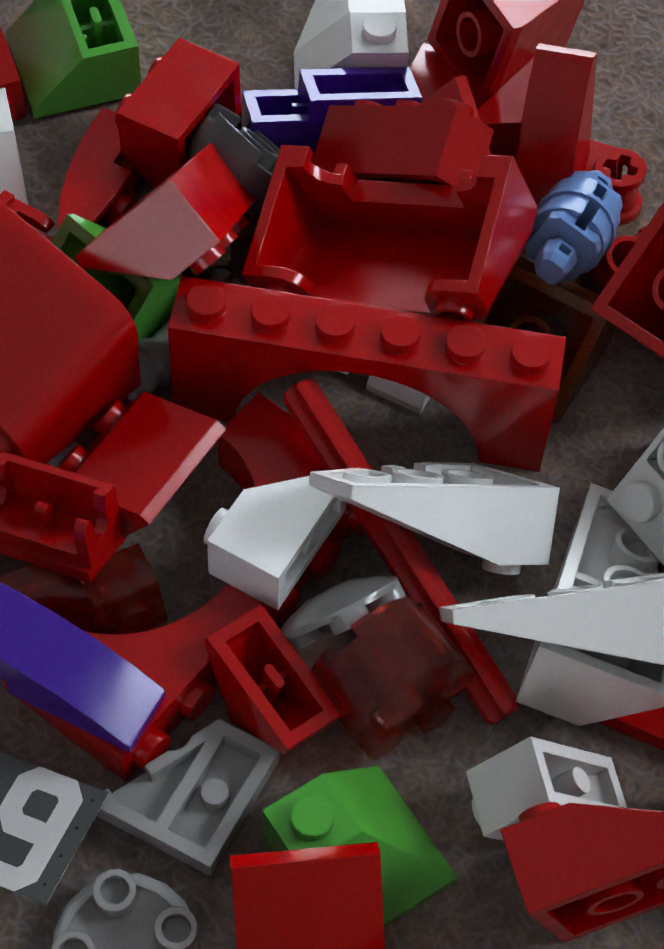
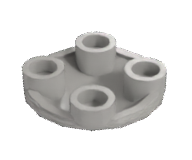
M373 576L350 579L308 599L286 621L280 630L294 649L298 651L321 638L318 628H320L322 633L331 630L333 635H338L371 618L369 612L373 613L403 599L406 595L397 576Z
M110 869L101 873L95 882L84 886L65 905L53 932L52 949H198L197 922L194 915L189 911L186 902L166 883L140 873L129 874L121 869Z

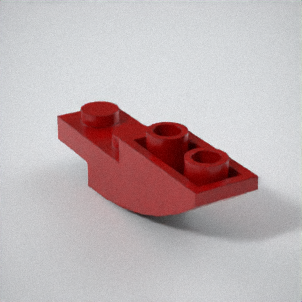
M106 107L101 109L88 127L71 160L60 196L58 230L67 214H75L107 228L138 202L135 198L134 183L142 176L121 154L118 126L115 123L116 112Z

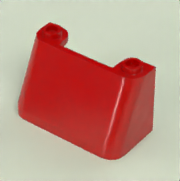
M281 145L242 272V276L251 287L469 322L483 319L487 315L532 234L538 212L535 200L513 156L483 155L477 176L474 170H462L458 185L357 180L348 164L336 163L334 173L311 163L313 151L309 146Z
M0 200V452H7L47 464L88 430L114 400L118 399L121 402L141 385L138 334L133 318L119 299Z

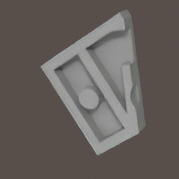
M218 719L192 735L190 741L183 748L173 751L168 750L146 764V772L113 793L106 789L105 791L109 792L96 816L211 877L280 760V751L235 726Z

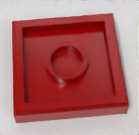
M377 842L230 856L236 949H385L381 854Z

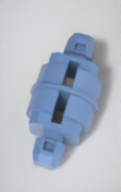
M575 171L569 178H564L552 186L549 193L541 199L537 206L538 212L533 231L525 247L528 257L534 260L536 275L548 284L575 281L580 274L592 270L598 265L602 256L609 251L616 238V229L620 223V212L623 207L621 195L613 190L611 179L601 171Z

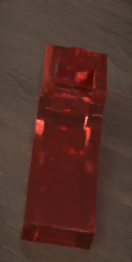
M139 543L115 552L90 583L33 564L0 576L1 583L43 605L86 632L99 634L138 633L148 631L151 627L168 621L158 580Z

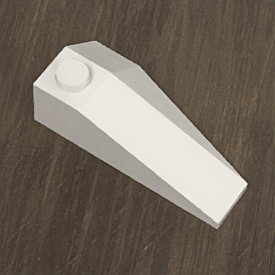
M315 0L294 49V89H298L299 71L302 69L408 67L409 49L404 0Z
M419 462L414 463V469H406L397 465H383L381 471L347 468L310 472L309 486L456 551L482 559L481 568L485 571L504 575H518L521 571V565H549L559 487L476 463Z
M593 483L590 484L553 589L603 585V588H605L604 581L659 573L658 564L660 561L606 500L613 492L612 490ZM535 640L516 702L578 726L664 707V665Z
M664 573L604 581L605 588H603V585L570 586L551 589V591L547 592L548 596L535 598V594L514 595L439 607L440 619L443 622L664 665Z

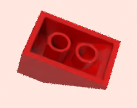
M548 802L528 808L518 816V823L500 830L528 915L563 943L664 906V811L567 803L560 806L559 803Z

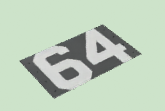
M0 752V886L46 905L109 792Z

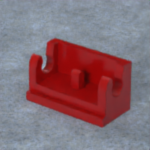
M1 451L0 554L90 583L126 539L115 485Z

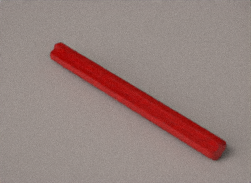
M301 380L283 394L284 404L326 470L347 468L372 470L315 380ZM347 502L391 574L397 576L406 598L485 723L494 725L515 713L520 707V703L516 702L517 697L475 630L470 627L441 621L439 607L455 605L457 602L412 531Z

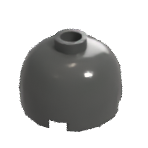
M215 103L200 121L191 137L188 160L211 142L232 174L257 199L244 215L247 218H259L280 149L258 130L255 133L246 127L238 130L236 126L243 118L228 108Z

